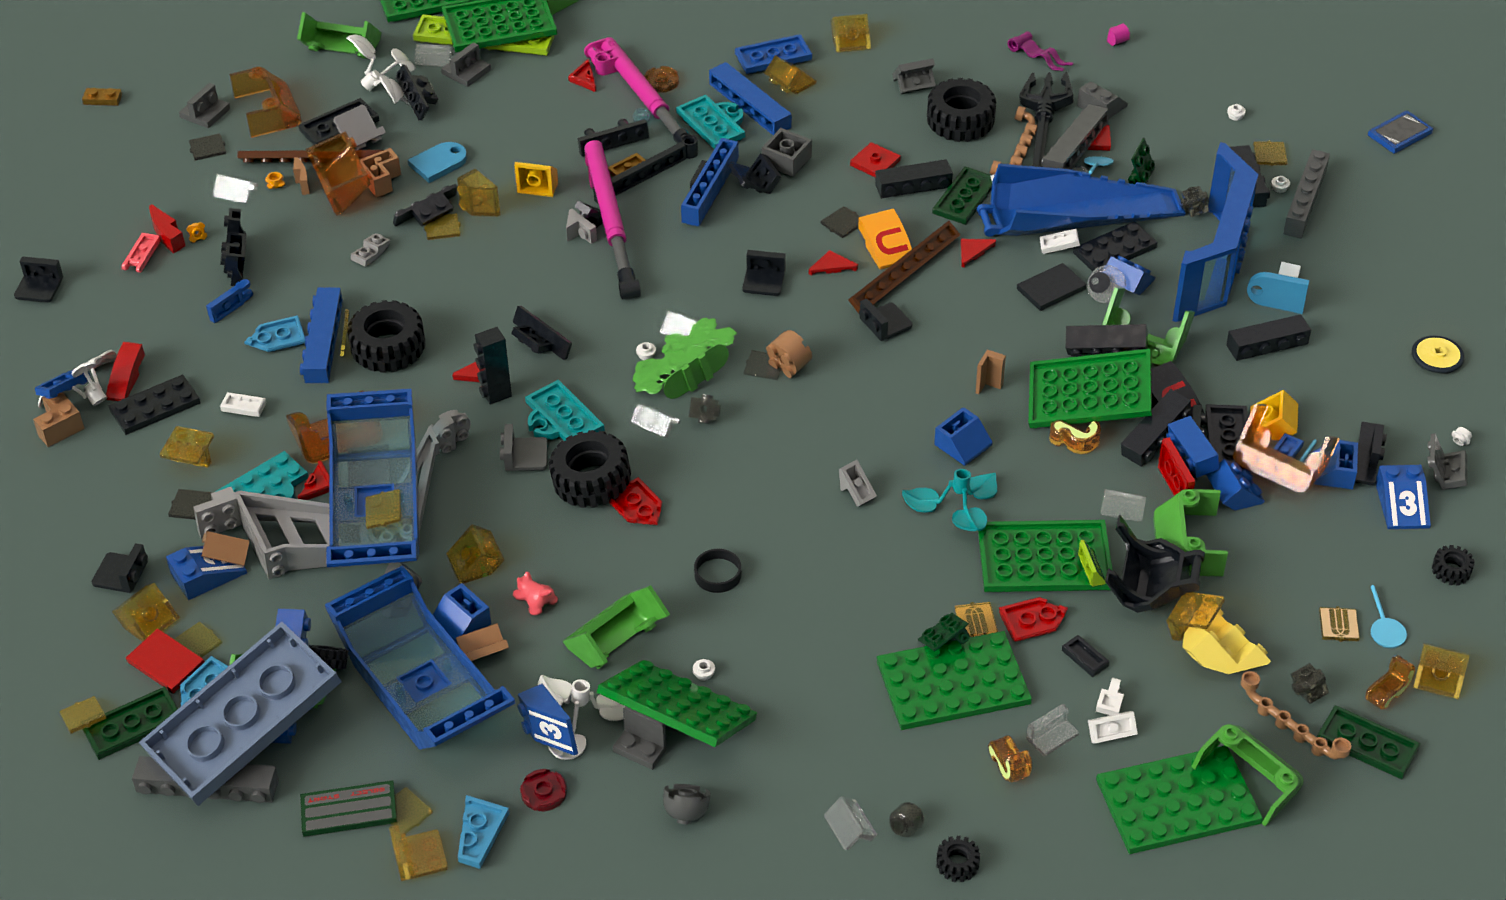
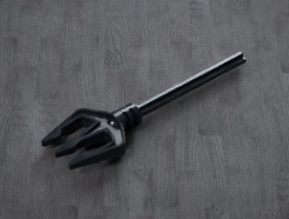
M1034 72L1031 73L1020 92V104L1036 111L1035 119L1038 122L1032 166L1043 167L1041 162L1043 156H1045L1048 125L1053 120L1054 111L1071 105L1074 102L1073 90L1067 72H1064L1061 78V84L1065 86L1064 93H1052L1053 79L1050 72H1048L1044 79L1045 85L1040 94H1030L1031 87L1036 85Z

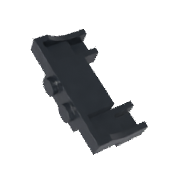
M229 208V215L224 217L227 237L226 242H222L220 265H224L223 273H228L227 278H231L230 286H236L237 282L243 280L246 250V232L243 230L240 222L241 209Z

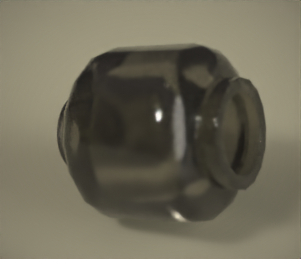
M904 802L891 813L889 823L895 834L902 837H910L922 827L924 815L917 805L911 802Z

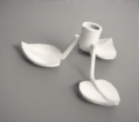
M348 36L346 39L351 41L366 58L371 59L368 69L364 72L366 76L361 80L363 87L371 91L379 83H382L394 104H396L404 96V92L395 80L389 79L384 74L396 64L400 66L405 64L409 71L412 72L415 69L413 63L408 60L402 51L394 48L391 51V55L396 60L381 73L377 70L370 71L376 58L374 54L375 48L363 36Z
M108 350L79 365L72 371L73 377L84 373L89 382L84 387L85 392H82L76 386H73L72 389L84 399L88 398L93 406L107 399L99 384L95 368L115 361L117 357L115 351ZM88 371H91L94 382L91 380ZM40 396L38 401L39 408L42 406V398L45 396Z
M541 675L538 685L543 684L560 706L563 703L569 704L571 700L575 704L572 728L578 754L574 756L548 746L550 752L556 758L570 760L584 752L586 738L583 735L575 734L579 707L585 706L589 699L594 708L600 709L599 714L604 719L610 721L624 719L623 708L625 706L602 695H598L595 700L594 692H590V684L586 680H576L571 684L567 681L549 678Z

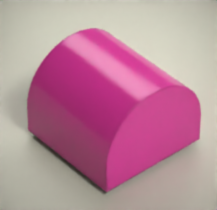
M1123 23L1110 28L1107 42L1114 46L1128 41L1130 32L1127 26Z

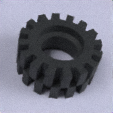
M1450 545L1449 548L1447 546H1443L1442 549L1439 548L1432 564L1433 575L1436 574L1437 579L1442 578L1441 582L1443 583L1449 581V585H1453V582L1456 583V586L1460 585L1461 582L1463 584L1470 579L1475 561L1472 559V554H1467L1468 550L1466 549L1462 551L1460 546H1457V549L1454 548V545ZM1446 563L1457 564L1459 568L1451 567Z
M308 646L331 669H346L349 650L333 646Z
M957 835L956 840H954L953 836L948 838V841L944 839L942 845L938 846L936 866L939 868V873L941 875L944 873V878L947 880L951 876L953 882H956V878H959L960 882H964V877L970 880L972 875L975 876L977 874L980 863L979 847H975L973 840L968 843V837L960 840L961 836ZM954 854H960L965 856L967 861L964 863H954L949 857Z

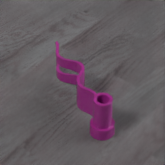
M1028 31L1008 40L1007 44L1011 51L1016 52L1022 48L1031 58L1042 56L1052 70L1063 71L1065 69L1055 66L1050 54L1059 65L1072 66L1074 64L1062 61L1057 51L1052 47L1046 50L1039 48L1032 40V34Z

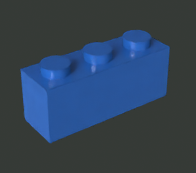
M1191 416L1168 424L1166 437H1170L1189 471H1192L1196 478L1219 470L1217 452Z

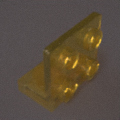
M1195 592L1185 593L1181 596L1167 619L1172 639L1181 641L1188 627L1208 629L1225 602L1224 597Z
M399 825L389 827L401 881L448 869L438 829L406 837L405 833L400 834Z

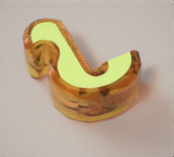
M1057 420L1051 423L1049 440L1056 446H1061V443H1065L1067 448L1073 453H1090L1099 444L1101 434L1100 423L1093 421L1084 432L1062 420Z
M1399 655L1393 656L1387 673L1367 689L1365 693L1366 700L1381 710L1389 707L1392 699L1401 696L1411 683L1415 674V666Z
M1006 735L989 742V753L992 759L997 762L1005 780L1012 783L1030 775L1032 760L1029 751L1019 752L1012 737Z

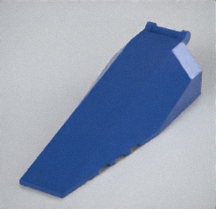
M999 164L992 181L991 204H980L977 207V212L982 218L985 226L984 232L987 237H992L995 234L1011 236L1178 217L1185 216L1186 214L1176 189L1141 182L1129 184L1125 183L1124 179L1113 181L1108 180V176L1103 175L1100 178L1091 177L1087 172L1070 169ZM988 214H992L995 225L991 224Z

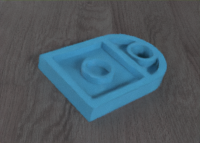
M455 142L440 143L408 159V166L428 183H431L462 167L467 160L466 150L461 144Z
M1261 272L1250 278L1247 294L1258 305L1303 314L1309 280ZM1253 286H1259V287H1261L1262 289H1259V290H1258V289H1255Z

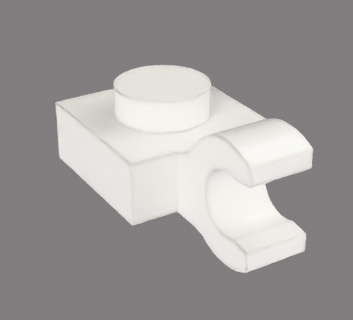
M1112 678L1109 690H1101L1096 712L1107 715L1119 714L1124 694L1119 693L1121 680Z

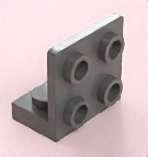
M625 706L623 708L625 730L613 745V752L653 770L666 752L665 724Z

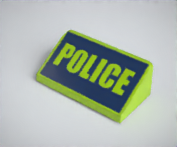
M1081 540L1078 556L1090 585L1106 584L1094 551L1084 540Z

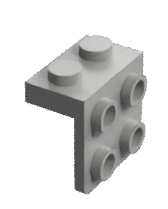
M360 105L334 118V123L348 150L355 148L360 150L366 147V143L370 141L373 144L381 140V136L386 133L383 126L376 128L365 105Z

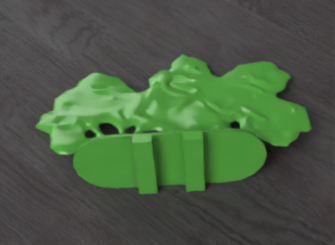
M702 318L691 326V331L687 336L680 333L666 335V345L662 348V353L665 354L664 358L646 359L637 362L632 379L636 383L634 389L636 392L646 391L649 394H656L663 387L664 394L670 399L678 398L688 391L693 392L698 388L697 385L699 383L712 379L714 377L713 374L725 365L729 356L726 346L733 344L734 336L737 332L731 327L715 329L717 326L715 318ZM662 374L670 375L667 379L660 378Z

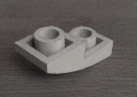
M377 233L364 239L363 247L351 253V260L366 267L384 252L390 244V239Z

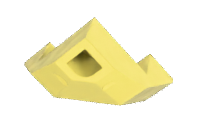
M1203 604L1184 633L1182 647L1198 664L1205 668L1232 674L1264 666L1271 662L1266 656L1268 654L1266 649L1259 643L1255 645L1249 642L1244 637L1246 632L1238 624L1234 626L1228 623L1222 617L1224 613L1217 605Z

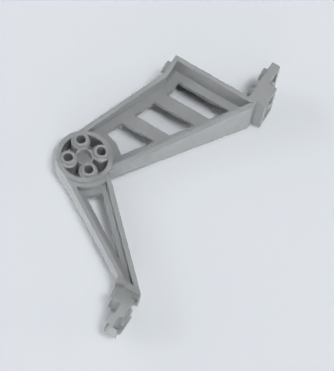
M450 410L439 415L440 419L435 425L431 424L428 427L416 450L417 475L422 467L418 484L419 546L420 529L435 457L437 454H440L439 449L443 453L455 450L456 442L463 441L469 436L468 431L471 422L466 413H459L458 410ZM410 463L399 484H411ZM228 487L211 493V501L193 507L201 539H203V535L207 531L220 533L242 525L268 579L280 577L287 571L327 567L326 546H329L328 503L246 491L234 492L232 487ZM412 520L346 524L362 526L360 531L361 544H342L339 539V546L412 541ZM259 521L278 522L288 544L271 547ZM293 522L316 523L327 544H304Z

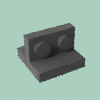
M473 42L452 57L450 62L441 68V72L443 75L468 87L489 72L491 64L480 59L479 45Z
M933 58L901 64L897 67L892 75L894 81L898 80L901 94L934 88L936 86L932 68L935 66Z
M208 83L187 102V105L179 111V115L182 119L209 128L230 110V104L218 99L215 85Z

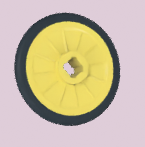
M1433 335L1420 338L1412 347V356L1415 362L1422 368L1435 373L1453 372L1462 366L1465 359L1462 348L1453 340L1442 336Z

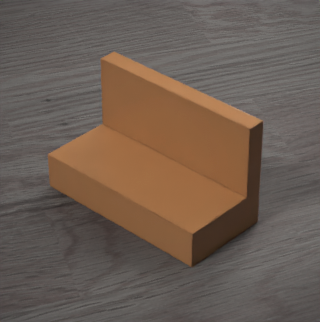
M987 349L978 363L976 394H980L985 384L1001 389L1004 382L1006 355Z
M209 531L203 535L202 543H204L201 557L241 566L245 565L249 540Z
M498 623L455 638L458 646L470 661L509 648L506 639L503 640Z

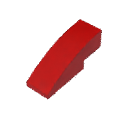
M151 204L149 209L156 235H160L161 242L172 253H176L185 247L182 231L178 229L174 218Z
M122 343L111 371L106 400L120 401L129 396L139 377L138 368L145 357L142 344Z

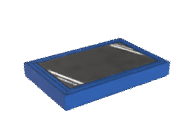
M1406 110L1370 129L1368 136L1395 154L1432 134L1433 128Z

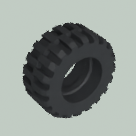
M952 78L946 82H940L929 93L927 122L938 136H944L945 139H953L956 142H960V140L968 142L971 139L977 140L980 136H985L993 128L996 98L992 90L987 85H983L982 82H976L969 78L968 80L963 78L954 80Z
M381 300L382 302L380 303L373 302L370 306L365 305L360 309V312L357 311L353 315V318L348 323L347 333L354 360L364 368L368 367L369 370L374 372L379 370L381 373H386V371L395 372L400 368L405 369L408 367V364L412 365L416 362L425 348L424 328L420 314L413 307H409L408 304L404 302L399 303L395 300H392V302ZM385 334H396L390 338H377Z
M588 430L587 433L582 431L578 432L575 436L570 435L566 438V441H561L557 445V448L553 450L549 458V470L555 492L563 501H568L573 506L579 505V507L586 508L587 506L598 507L602 503L603 505L608 504L610 499L615 500L619 497V493L625 491L631 480V468L626 447L616 436L610 433L607 435L604 431L595 432L594 430ZM601 466L593 471L579 472L586 467Z

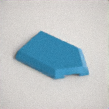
M297 315L260 324L255 329L256 332L244 342L246 345L271 352L304 344L305 335Z
M213 656L208 658L180 684L181 706L228 666Z

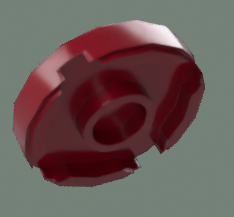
M550 769L535 770L524 778V782L520 786L521 798L527 807L535 811L553 810L565 800L567 794L565 779L556 771L555 773L550 772Z

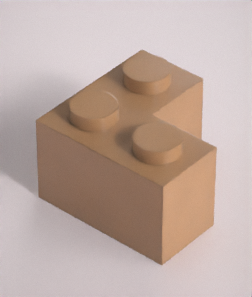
M391 148L357 160L360 178L376 198L393 191L391 179L401 175L399 157Z
M63 392L59 393L55 398H42L46 413L33 420L38 436L47 447L84 429L80 412Z

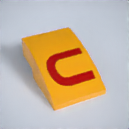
M894 208L859 217V230L866 240L865 246L880 270L890 267L912 250L906 231Z

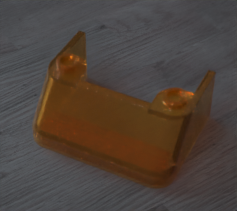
M254 67L230 74L234 98L267 90L272 95V97L262 102L263 109L246 113L251 138L296 127L301 124L300 112L284 80L262 67Z
M1254 404L1234 450V461L1238 465L1295 492H1306L1326 469L1339 438L1336 436H1326L1320 452L1309 454L1305 463L1268 447L1272 438L1271 432L1266 427L1260 425L1268 406L1265 404Z

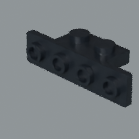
M402 64L400 70L397 71L396 79L418 120L422 121L429 109L428 104L436 105L439 99L426 77L411 75L407 65Z
M457 184L447 185L441 191L431 193L426 199L420 202L416 201L406 209L398 210L394 215V226H398L415 217L423 227L452 212L454 207L448 199L456 196Z
M517 306L513 323L517 327H513L511 334L518 338L519 342L530 347L535 353L540 354L552 351L561 359H567L572 342L523 306Z
M1361 423L1356 483L1372 486L1375 483L1378 461H1383L1385 448H1381V446H1385L1387 434L1383 433L1384 425Z

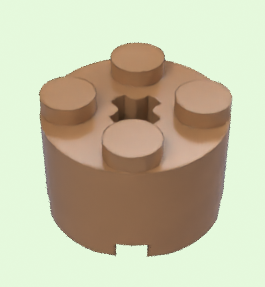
M791 330L781 333L766 347L770 358L768 361L773 369H781L788 378L794 376L812 359V352L808 345L805 347L802 344L804 339Z

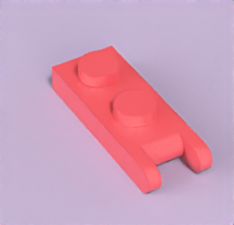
M142 233L124 260L122 270H128L130 266H135L136 272L141 273L161 242L160 235Z

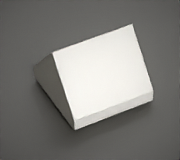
M1281 262L1279 274L1298 278L1301 266Z

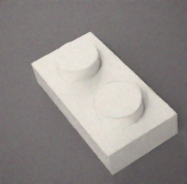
M1133 711L1088 720L1091 741L1094 744L1138 734Z

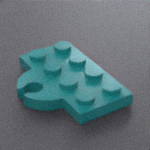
M704 95L676 107V113L713 149L716 148L721 138L733 141L745 138V131L739 126L743 122V109L738 110V105L735 103H714L707 95Z
M559 380L525 397L526 403L533 409L528 416L529 432L533 431L534 437H545L547 440L560 437L563 441H566L567 437L570 435L575 436L578 432L583 431V433H587L588 430H594L595 432L605 431L604 424ZM539 425L544 426V427H542V428H536V429L534 430V428H535L536 426H539Z
M283 451L217 491L232 487L234 492L246 491L295 499L294 487L308 479L309 475L301 465Z

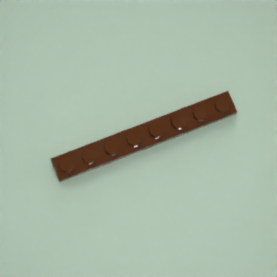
M383 150L237 151V158L243 160V163H254V160H261V163H272V160H279L280 163H290V159H294V157H298L302 163H308V159H316V162L325 163L327 159H334V162H345V159H352V162H358L357 160Z
M950 220L849 298L848 301L859 314L860 301L867 298L872 304H875L958 238L960 233Z

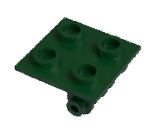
M1142 138L1131 158L1134 168L1132 174L1128 177L1129 184H1136V182L1146 184L1155 169V162L1150 155V147L1147 145L1145 138Z
M953 613L946 614L934 627L926 629L922 636L918 638V641L934 652L951 638L963 644L968 642L970 638L965 628L969 624Z

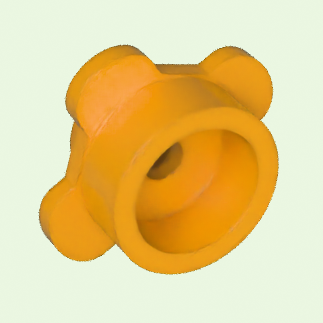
M279 172L269 173L265 178L266 182H268L267 188L283 187L285 185L283 175Z
M193 223L187 227L186 230L190 235V242L194 243L199 239L204 240L207 238L204 223Z

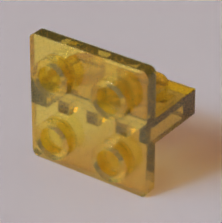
M176 426L161 450L160 457L195 466L209 467L211 458L208 447L214 435L210 432Z

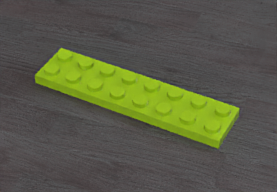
M421 16L413 33V41L453 45L444 17ZM555 35L484 48L547 55Z

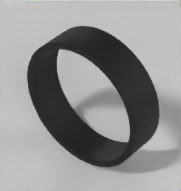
M707 550L700 554L694 563L695 581L706 591L713 593L726 592L736 587L741 580V561L737 555L729 550ZM712 559L728 560L738 568L737 574L732 579L720 583L709 582L703 579L697 571L703 563Z

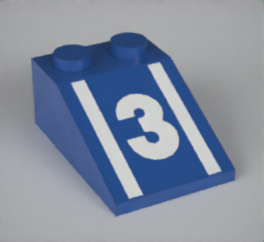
M1422 465L1379 466L1375 484L1387 528H1430L1427 486Z
M203 546L185 547L166 556L170 573L188 600L247 574V570L241 565L201 557Z
M540 684L519 693L520 703L517 704L520 715L524 718L522 722L524 732L530 734L536 742L574 756L577 755L578 749L571 719L546 687Z

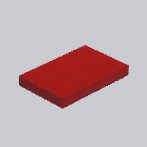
M1170 437L1164 438L1161 444L1158 469L1175 496L1184 489H1194L1195 479Z
M158 628L126 657L129 664L163 687H166L173 694L180 688V684L205 662L203 658Z

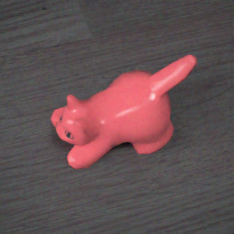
M526 572L521 578H517L518 589L513 591V596L517 600L527 601L529 605L528 610L531 615H540L545 604L554 605L557 603L558 597L553 589L548 585L533 581L529 572Z

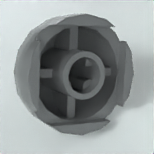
M674 784L673 789H669L668 785L664 788L663 805L666 812L672 818L677 819L678 823L691 824V821L700 819L706 813L710 803L711 792L706 789L705 793L701 792L700 786L690 784Z

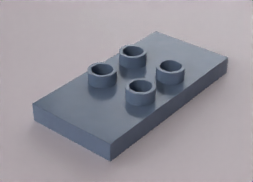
M280 622L139 743L149 756L199 806L337 687L341 680L337 673L283 622Z

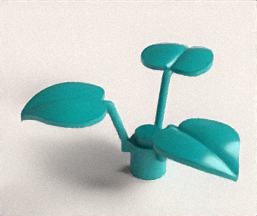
M957 469L954 472L953 480H949V484L940 498L938 493L931 488L902 490V496L909 507L918 512L926 513L935 511L936 504H940L951 487H953L957 494H963L964 509L953 513L952 521L954 525L967 531H981L987 525V516L980 508L968 509L967 492L968 495L973 494L977 499H990L994 497L997 493L996 473L971 477V473L968 470Z

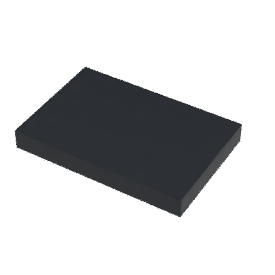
M1061 263L1017 284V290L1041 311L1086 290L1087 284L1064 263Z

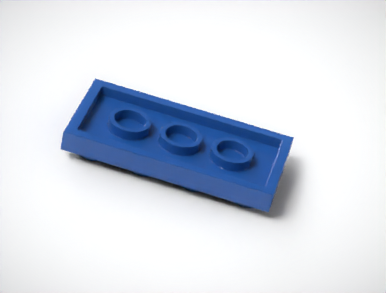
M801 34L735 48V55L746 74L812 60V53Z

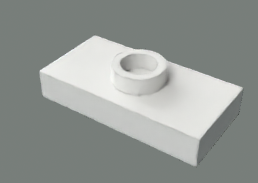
M1077 228L1041 236L1042 254L1080 246Z
M227 392L220 408L223 412L260 417L266 405V399Z

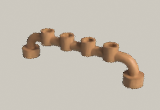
M1022 106L1018 107L1015 120L1022 122L1024 118L1028 122L1024 133L1021 135L1020 142L1016 146L1015 153L1011 157L1010 165H1022L1023 158L1021 157H1026L1028 151L1026 146L1030 147L1033 139L1031 135L1035 136L1038 125H1035L1034 116L1026 112V108ZM993 161L990 170L991 175L996 173L997 167L1001 162Z
M1247 671L1243 673L1241 686L1245 689L1249 698L1258 705L1257 711L1260 715H1272L1276 718L1275 725L1277 728L1291 729L1294 732L1293 738L1296 742L1304 743L1307 741L1312 745L1311 751L1315 756L1326 755L1335 760L1349 756L1351 743L1347 739L1336 738L1330 748L1327 745L1326 739L1315 737L1309 732L1307 725L1298 724L1291 719V714L1288 711H1280L1273 706V701L1270 698L1261 697L1255 691L1260 683V676L1256 672Z

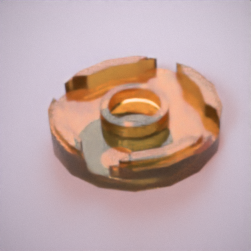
M660 66L657 69L653 67L644 75L657 92L671 91L679 84L678 72L671 67Z

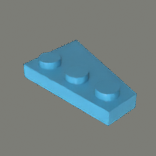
M466 795L458 862L481 869L509 815V808Z

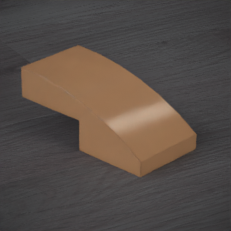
M294 157L293 171L295 182L300 183L302 195H309L310 189L305 166L298 157Z

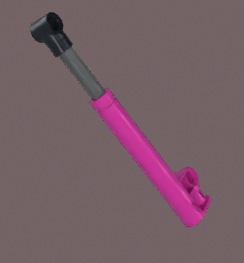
M612 37L589 43L584 49V54L587 58H591L596 73L598 75H608L618 71L652 115L664 123L672 133L674 141L677 144L682 142L686 145V158L693 159L697 157V137L690 135L686 129L679 125L670 114L669 106Z
M593 140L585 145V162L588 166L591 189L595 188L608 244L613 247L619 270L617 276L621 299L640 297L638 279L635 280L634 270L630 268L624 244L626 242V235L603 145L600 141Z

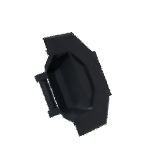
M1118 516L1115 530L1125 542L1127 552L1121 579L1115 571L1108 569L1105 582L1123 606L1137 613L1154 610L1167 605L1185 593L1195 592L1200 589L1199 575L1201 563L1205 559V553L1202 550L1184 552L1178 546L1162 538L1149 541L1137 539L1122 516ZM1192 565L1191 575H1190V578H1189V573H1190L1189 566Z

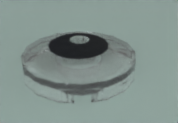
M1111 265L1096 268L1090 274L1087 282L1090 296L1102 304L1110 303L1115 287L1125 288L1126 286L1124 274L1118 268Z

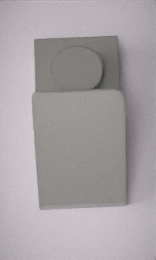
M570 209L566 225L567 241L580 235L582 239L587 240L590 244L596 242V226L574 209Z
M858 460L839 469L841 491L848 489L857 507L877 496Z

